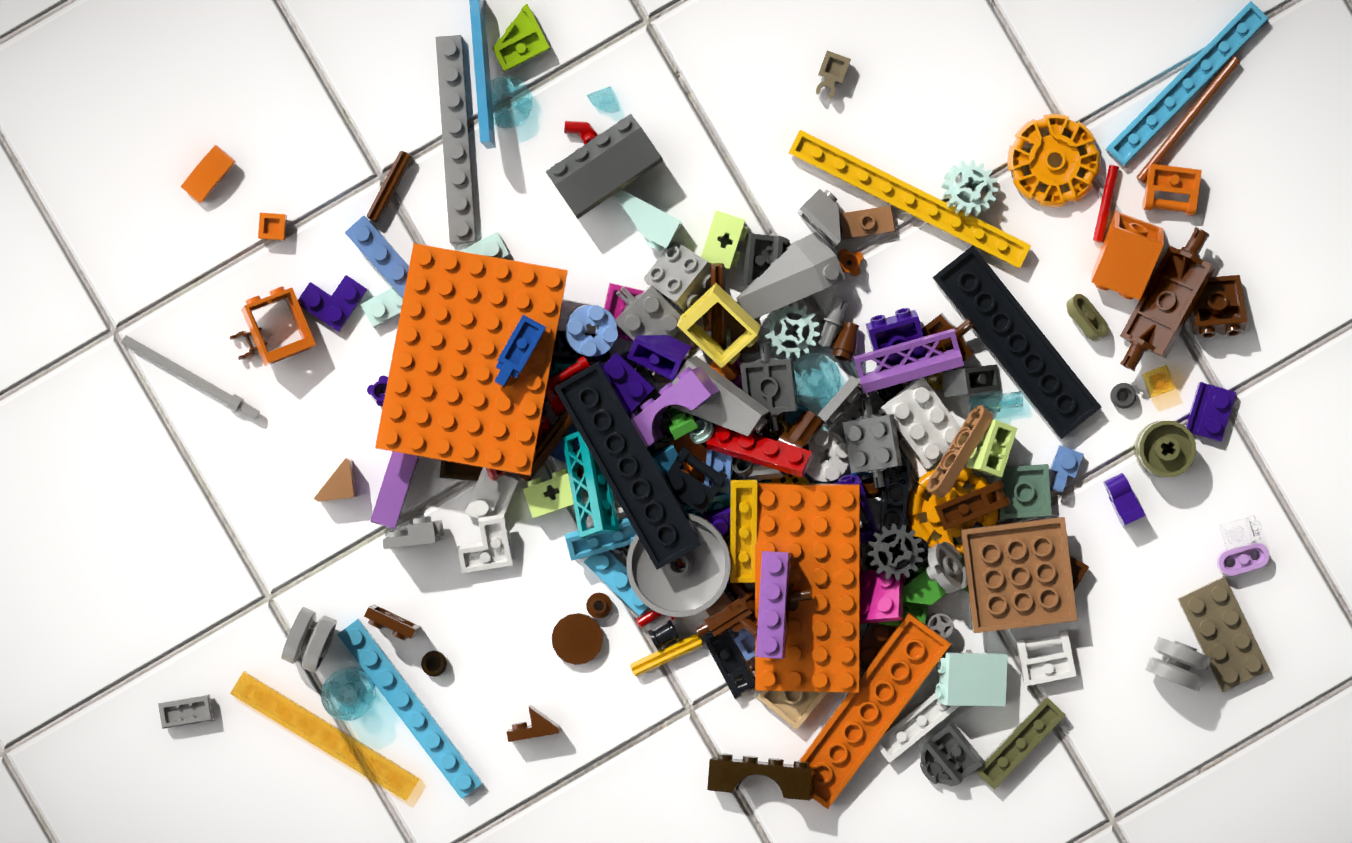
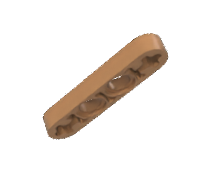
M982 405L976 406L969 413L927 483V490L938 498L944 497L950 491L992 422L993 414Z

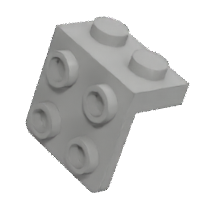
M674 241L644 276V281L649 286L652 284L657 291L669 298L684 313L711 288V264Z

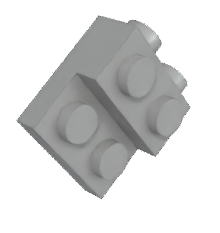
M431 516L413 519V524L407 525L408 535L406 530L389 532V537L382 539L383 548L390 549L436 543L440 541V536L444 535L442 520L431 521Z

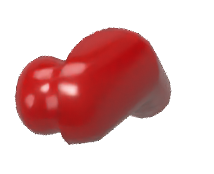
M565 121L564 134H578L584 145L598 135L588 122Z

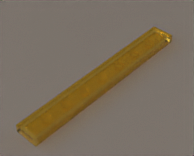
M243 671L230 692L234 697L407 801L420 779L415 774L246 671Z

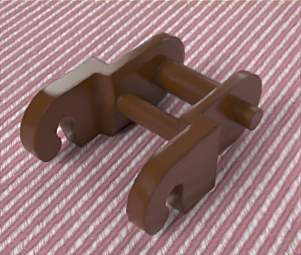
M243 330L229 337L230 340L244 336L248 342L249 352L238 356L239 360L254 355V350H257V347H253L250 340L251 332L246 333Z

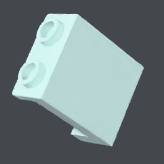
M945 652L936 665L939 673V683L936 685L935 690L938 703L947 706H1006L1008 654L999 652Z

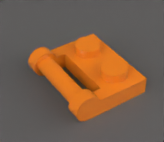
M1149 164L1142 209L1151 211L1153 208L1185 212L1186 215L1195 216L1202 170ZM1155 191L1188 194V201L1156 199L1154 195Z

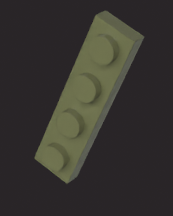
M1046 696L984 760V764L976 769L975 772L995 790L1066 714Z

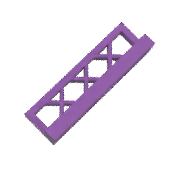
M954 328L853 357L863 394L964 366ZM951 337L954 349L941 351L936 348L940 340ZM923 346L929 350L924 357L916 358L911 355L915 347ZM898 353L904 357L899 364L891 365L885 362L890 354ZM873 360L878 363L874 371L863 373L861 362Z

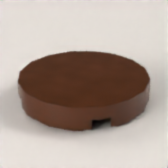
M573 613L561 618L554 627L551 637L552 646L557 656L563 661L574 665L586 664L593 660L600 652L603 643L602 630L597 621L589 615L582 613Z

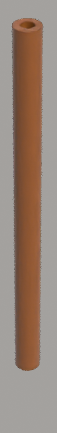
M1232 56L1136 176L1137 180L1143 184L1146 182L1149 164L1159 165L1241 63L1236 57Z

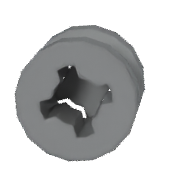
M941 612L930 615L926 622L928 627L944 638L949 637L954 628L951 618Z

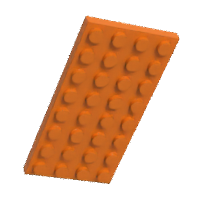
M757 483L755 624L758 626L762 551L792 553L789 584H793V591L811 589L812 599L799 601L798 608L795 611L790 610L786 658L756 657L757 636L755 637V691L859 693L860 484Z

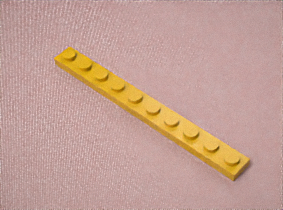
M799 130L788 154L971 246L973 245L975 248L1017 269H1020L1031 247L1030 244L970 214L968 217H965L962 210L956 214V207H948V203L802 130Z

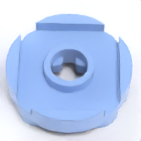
M599 305L578 307L568 316L565 339L570 348L578 354L600 356L613 346L614 341L618 337L614 317L608 310ZM587 324L597 327L595 337L585 335Z

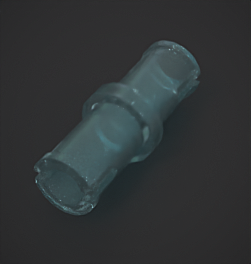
M992 392V395L969 396L970 412L978 405H982L987 410H993L994 412H1000V409L1021 408L1023 407L1022 392L1003 394Z

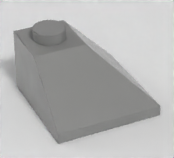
M819 189L802 205L797 213L835 248L841 242L839 206L835 203L838 199L829 190L826 189L823 192Z

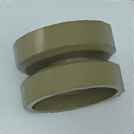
M1155 421L1147 424L1138 433L1134 442V455L1138 465L1145 472L1157 477H1175L1184 473L1192 465L1196 456V442L1192 433L1183 424L1175 421ZM1162 444H1166L1168 447V451L1164 454L1161 453L1163 451L1161 449Z

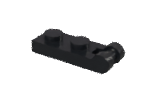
M726 631L717 638L714 637L712 632L704 635L702 638L735 700L742 697L741 694L748 690L754 691L755 680L729 631ZM742 674L745 681L736 685L733 678Z

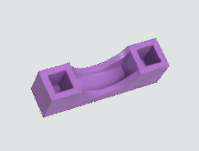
M701 366L693 370L688 367L677 376L679 378L677 383L672 385L670 382L659 391L661 396L655 401L653 398L646 401L640 406L642 412L637 416L634 413L631 414L649 448L663 438L661 418L669 405H682L690 410H694L720 391Z
M762 551L756 657L786 658V604L791 575L792 553Z

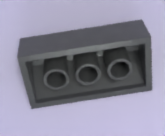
M629 114L545 172L576 218L579 219L664 160L633 115Z

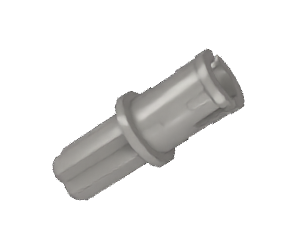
M833 297L827 318L823 319L825 324L818 340V344L821 347L832 348L839 327H843L841 322L849 301Z

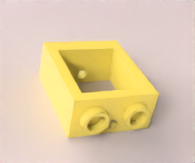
M717 283L680 316L677 326L721 368L727 363L733 364L740 357V351L745 346L750 348L759 339L758 333L761 326ZM717 302L747 329L725 350L696 323Z

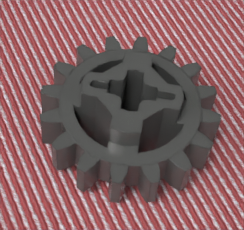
M892 524L889 531L883 526L881 528L882 535L876 532L873 534L876 542L869 541L868 546L873 548V551L868 552L867 556L874 558L869 565H877L879 567L876 571L877 575L882 571L885 572L886 580L891 575H894L895 580L899 581L900 574H903L907 579L910 577L908 570L917 572L918 568L915 563L923 562V559L918 557V554L924 552V548H918L917 546L922 540L921 538L914 540V530L909 533L905 532L906 525L897 530L896 524ZM896 535L894 541L890 543L881 542L888 536ZM905 539L911 544L913 552L907 550L904 544ZM899 541L898 551L902 553V556H897L892 563V553L889 552V549H893ZM878 552L884 555L887 561L886 566L881 562ZM901 561L910 562L906 567L895 570L897 563Z

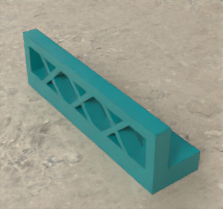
M579 431L562 437L579 538H587L598 533L612 534L620 531L613 491ZM579 439L580 449L575 454L572 441ZM580 464L584 467L582 479L578 478L577 469ZM584 489L588 491L589 496L586 505L582 502L581 498ZM588 515H591L594 528L587 530L586 519Z

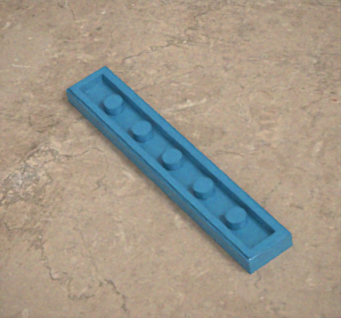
M469 0L480 142L485 148L491 149L496 148L485 3L484 0Z

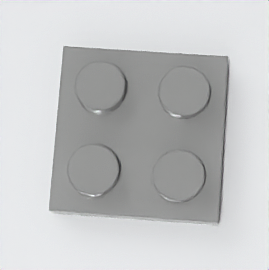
M851 376L822 409L818 417L828 427L831 423L836 425L845 415L844 408L848 404L854 405L862 395L860 382Z

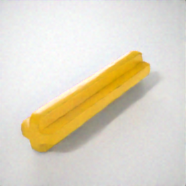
M696 633L663 648L659 652L657 651L631 663L630 668L634 676H639L702 647L703 642Z

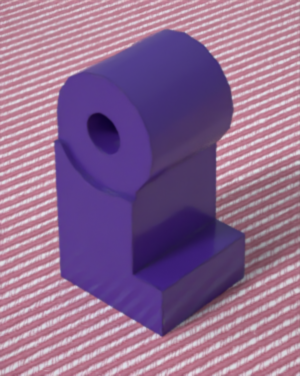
M1123 473L1103 481L1109 496L1108 498L1121 525H1127L1146 516Z

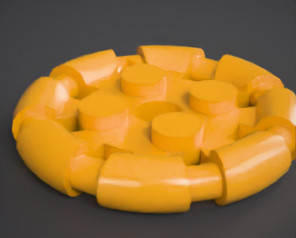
M1047 114L1043 115L1042 119L1030 120L1018 130L1013 146L1010 145L1007 159L1008 170L1012 172L1014 177L1012 182L1028 200L1032 198L1040 202L1039 205L1045 207H1062L1067 202H1077L1094 186L1092 182L1100 172L1101 155L1100 150H1097L1094 143L1096 141L1094 135L1080 121L1076 123L1066 115ZM1047 128L1050 135L1042 138L1039 130ZM1064 128L1073 132L1071 138L1061 135ZM1025 143L1033 145L1029 153L1022 150ZM1084 145L1087 154L1080 156L1077 147ZM1051 153H1056L1061 157V165L1057 168L1051 167L1048 164L1047 159ZM1029 165L1028 169L1031 174L1024 176L1021 167ZM1080 168L1086 171L1083 179L1076 176ZM1039 182L1047 186L1044 193L1036 189ZM1067 183L1069 191L1061 193L1059 186Z
M964 467L952 488L944 497L938 498L932 494L928 501L921 497L926 491L927 483L936 468L931 469L916 481L918 484L913 492L911 490L909 492L906 516H908L910 523L908 526L909 531L914 530L915 534L913 536L923 538L928 544V549L938 543L948 542L960 554H963L962 544L954 545L952 537H960L961 529L973 528L976 522L981 524L982 527L997 525L999 509L944 531L934 506L969 493V491L962 488L966 481L974 485L971 491L984 487L989 482L983 476L979 477L973 473V470ZM993 492L986 494L989 503L995 502ZM926 512L928 522L920 523L918 513ZM933 531L942 535L938 542L930 538Z

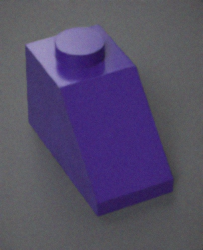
M637 335L627 358L674 381L687 359L691 346L669 335Z

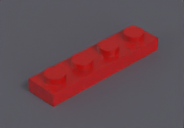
M717 424L714 427L712 437L706 442L707 449L801 478L804 477L813 459L812 451L756 434L746 436Z

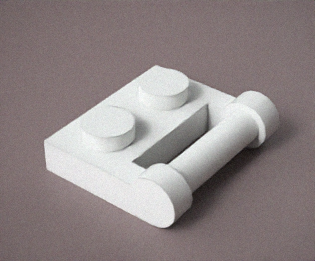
M1067 630L1059 631L1058 635L1024 641V639L1016 640L1025 686L1076 677ZM1060 644L1062 646L1063 652L1028 658L1027 651Z

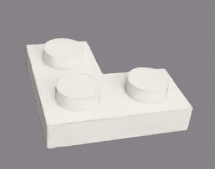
M504 514L478 518L482 542L457 546L461 573L513 566Z

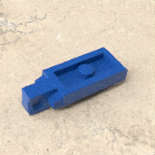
M522 315L497 359L496 368L500 372L495 379L496 384L505 388L511 376L517 379L546 330L545 326Z

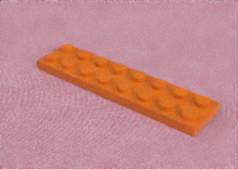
M909 612L861 675L860 692L847 694L798 760L807 761L809 766L816 767L813 799L829 809L951 645L948 640Z

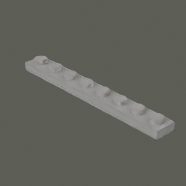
M437 36L435 41L449 242H475L476 233L462 36Z

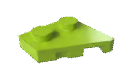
M525 4L492 49L503 71L506 72L550 50V47L528 4Z

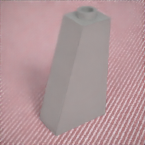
M697 356L685 362L678 375L688 367L693 370L701 366L720 391L694 410H690L682 405H669L670 407L746 436L755 432L760 433L768 422L765 418L770 412L767 408ZM677 376L672 382V385L679 381V378Z

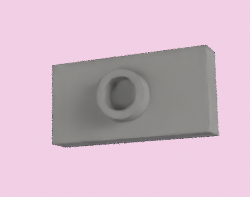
M210 694L158 703L162 729L214 720Z

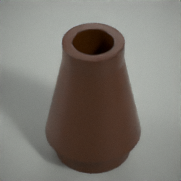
M844 322V326L831 348L834 358L852 362L853 357L857 353L859 325L852 322Z

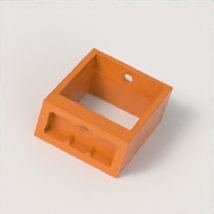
M284 286L271 290L268 297L261 299L260 295L245 301L247 305L243 306L241 311L265 367L312 349L316 345L292 287L285 290ZM286 300L302 339L268 352L252 312Z

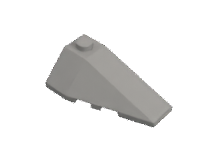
M817 232L809 234L786 248L787 250L778 259H775L770 264V267L736 298L738 304L753 319L822 291L846 279L836 254Z

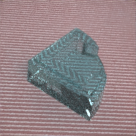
M611 86L587 94L589 101L597 109L604 112L620 111Z

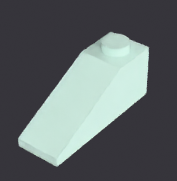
M622 189L614 194V197L641 235L648 240L646 245L657 251H660L661 248L667 249L681 221Z

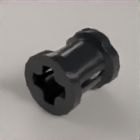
M671 619L664 626L654 631L651 629L648 631L658 652L662 650L664 645L674 640H681Z

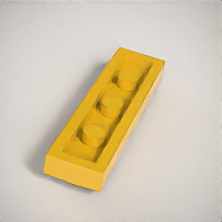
M730 480V583L755 582L757 480Z

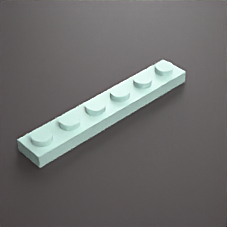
M498 232L461 250V252L501 259L510 255ZM392 287L360 305L374 328L400 314L403 298Z

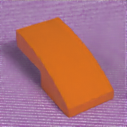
M215 145L180 187L196 201L202 203L216 184L223 180L236 161L218 145Z

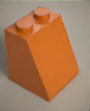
M1115 211L1093 268L1091 283H1094L1101 290L1108 291L1111 289L1119 292V295L1123 298L1140 300L1164 246L1163 228Z

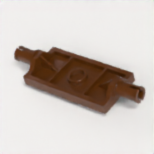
M1195 227L1185 247L1177 249L1169 246L1120 334V337L1131 344L1123 360L1120 362V365L1135 372L1144 352L1148 351L1166 359L1216 269L1213 264L1200 259L1199 253L1210 236L1206 231Z

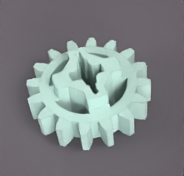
M962 160L958 167L952 165L950 172H946L943 178L946 181L942 183L941 188L947 191L943 193L942 198L950 199L947 206L955 205L956 214L960 210H964L965 217H968L971 211H973L975 216H978L981 213V209L986 212L990 208L989 204L992 205L995 202L996 198L993 195L997 194L998 188L993 187V185L997 182V178L989 177L992 170L990 169L985 172L983 170L984 163L977 167L974 160H971L969 165H966L965 161ZM959 176V183L954 186V180ZM986 190L984 199L980 201V193Z
M794 303L792 308L786 305L782 311L779 309L775 310V317L772 315L767 316L771 324L764 325V328L769 330V334H766L764 339L772 340L770 348L776 346L778 348L776 351L777 355L784 351L786 358H789L791 353H794L796 358H799L801 350L808 354L809 349L807 346L816 345L812 338L820 335V333L814 331V328L819 326V322L812 323L811 319L815 314L807 315V306L799 310L798 304ZM794 313L802 316V318L791 320L786 314ZM778 320L781 324V332L775 337L774 327ZM786 323L790 324V326L796 325L798 327L796 330L797 338L793 335L787 336L785 334L787 331ZM808 325L809 335L805 341L802 337V330ZM784 341L794 342L795 345H797V347L788 348L781 344Z

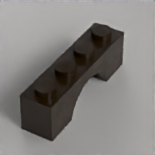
M717 753V757L709 759L707 790L733 793L738 790L746 777L750 775H764L778 784L784 798L810 801L814 798L816 767L809 766L807 761H794V764H783L784 759L768 758V762L758 761L756 756H743V759H733V754Z

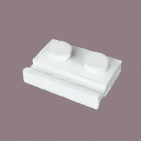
M483 468L465 514L477 519L501 514L505 515L519 478H514L505 473L493 481L488 476L486 468Z

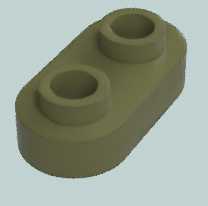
M1076 294L1067 301L1066 307L1069 316L1074 319L1087 338L1098 342L1109 334L1107 322L1086 296Z

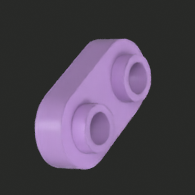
M1257 542L1231 548L1220 553L1217 558V567L1223 574L1229 576L1252 571L1267 564L1269 551L1265 545ZM1254 550L1259 554L1256 560H1252L1250 557L1251 552ZM1228 558H1232L1234 560V564L1232 567L1226 566V560Z

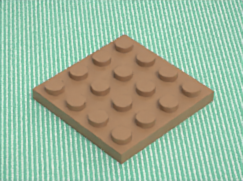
M1065 517L960 530L973 633L1077 621Z

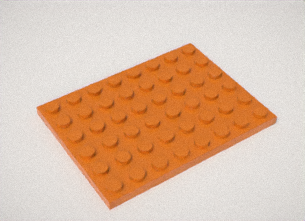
M413 243L375 448L531 476L568 270ZM522 315H525L545 326L546 330L522 373L519 374L517 379L511 376L507 385L503 388L495 383V379L500 372L496 368L497 359Z

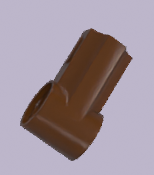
M809 410L803 411L791 430L784 432L777 441L809 450V444L823 426V421Z

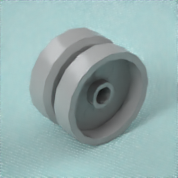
M302 607L285 642L281 660L294 664L299 661L305 651L302 667L316 673L330 648L337 620L325 615L319 619L314 629L316 611Z
M1158 636L1154 650L1168 658L1166 661L1156 657L1149 658L1145 670L1199 692L1203 678L1191 672L1190 668L1194 667L1201 671H1206L1212 658L1197 652L1198 649L1176 640L1172 642Z

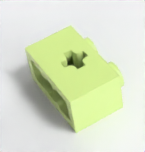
M715 211L701 258L710 264L723 263L726 270H730L731 265L736 266L740 251H737L736 248L739 241L744 242L748 227L744 226L745 219ZM725 234L729 235V241L732 242V245L721 248V242L717 241L718 238H723Z
M992 419L991 424L970 456L966 468L987 476L1002 477L1018 428Z
M566 469L552 473L553 479L543 482L540 477L527 482L528 487L524 488L523 492L532 518L573 505L569 475ZM549 485H552L553 489L558 488L560 492L556 494L555 500H552L551 496L546 497L545 492L549 490Z

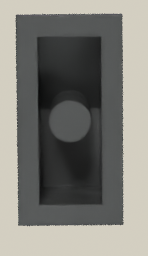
M997 364L941 372L944 397L1001 390Z

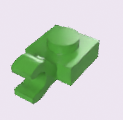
M673 407L669 409L672 418L667 424L675 440L698 428L691 414L684 413Z

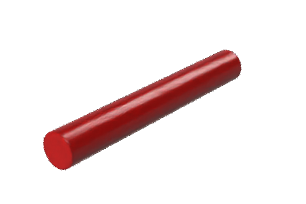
M1109 165L1092 241L1103 243L1119 166Z

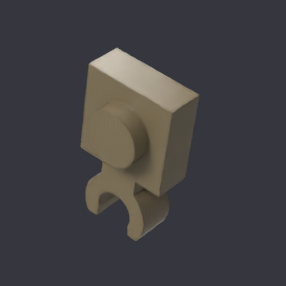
M828 50L826 51L818 76L825 79L818 84L816 95L820 94L823 87H827L830 89L828 99H833L836 92L834 83H843L851 61L850 58Z

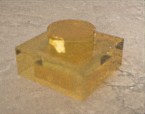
M1167 365L1141 373L1149 398L1175 389Z

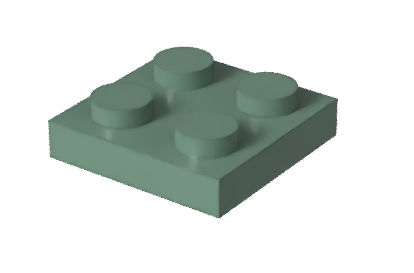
M1048 464L1005 467L1003 476L996 477L997 481L1002 479L1005 486L1003 487L1005 496H1009L1011 501L1010 505L999 509V519L1052 516Z

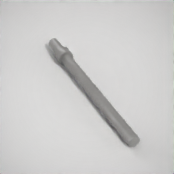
M127 335L123 338L122 345L228 404L227 407L235 412L240 411L254 420L258 418L261 411L243 402L244 399L236 394H229Z

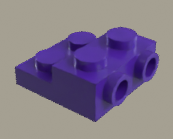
M910 308L898 309L895 311L894 316L887 318L885 315H876L870 319V323L865 324L873 351L924 337L919 316L915 310L911 311ZM923 346L915 347L911 355L916 358H922L926 355L927 348ZM893 353L888 356L885 362L897 365L904 356Z

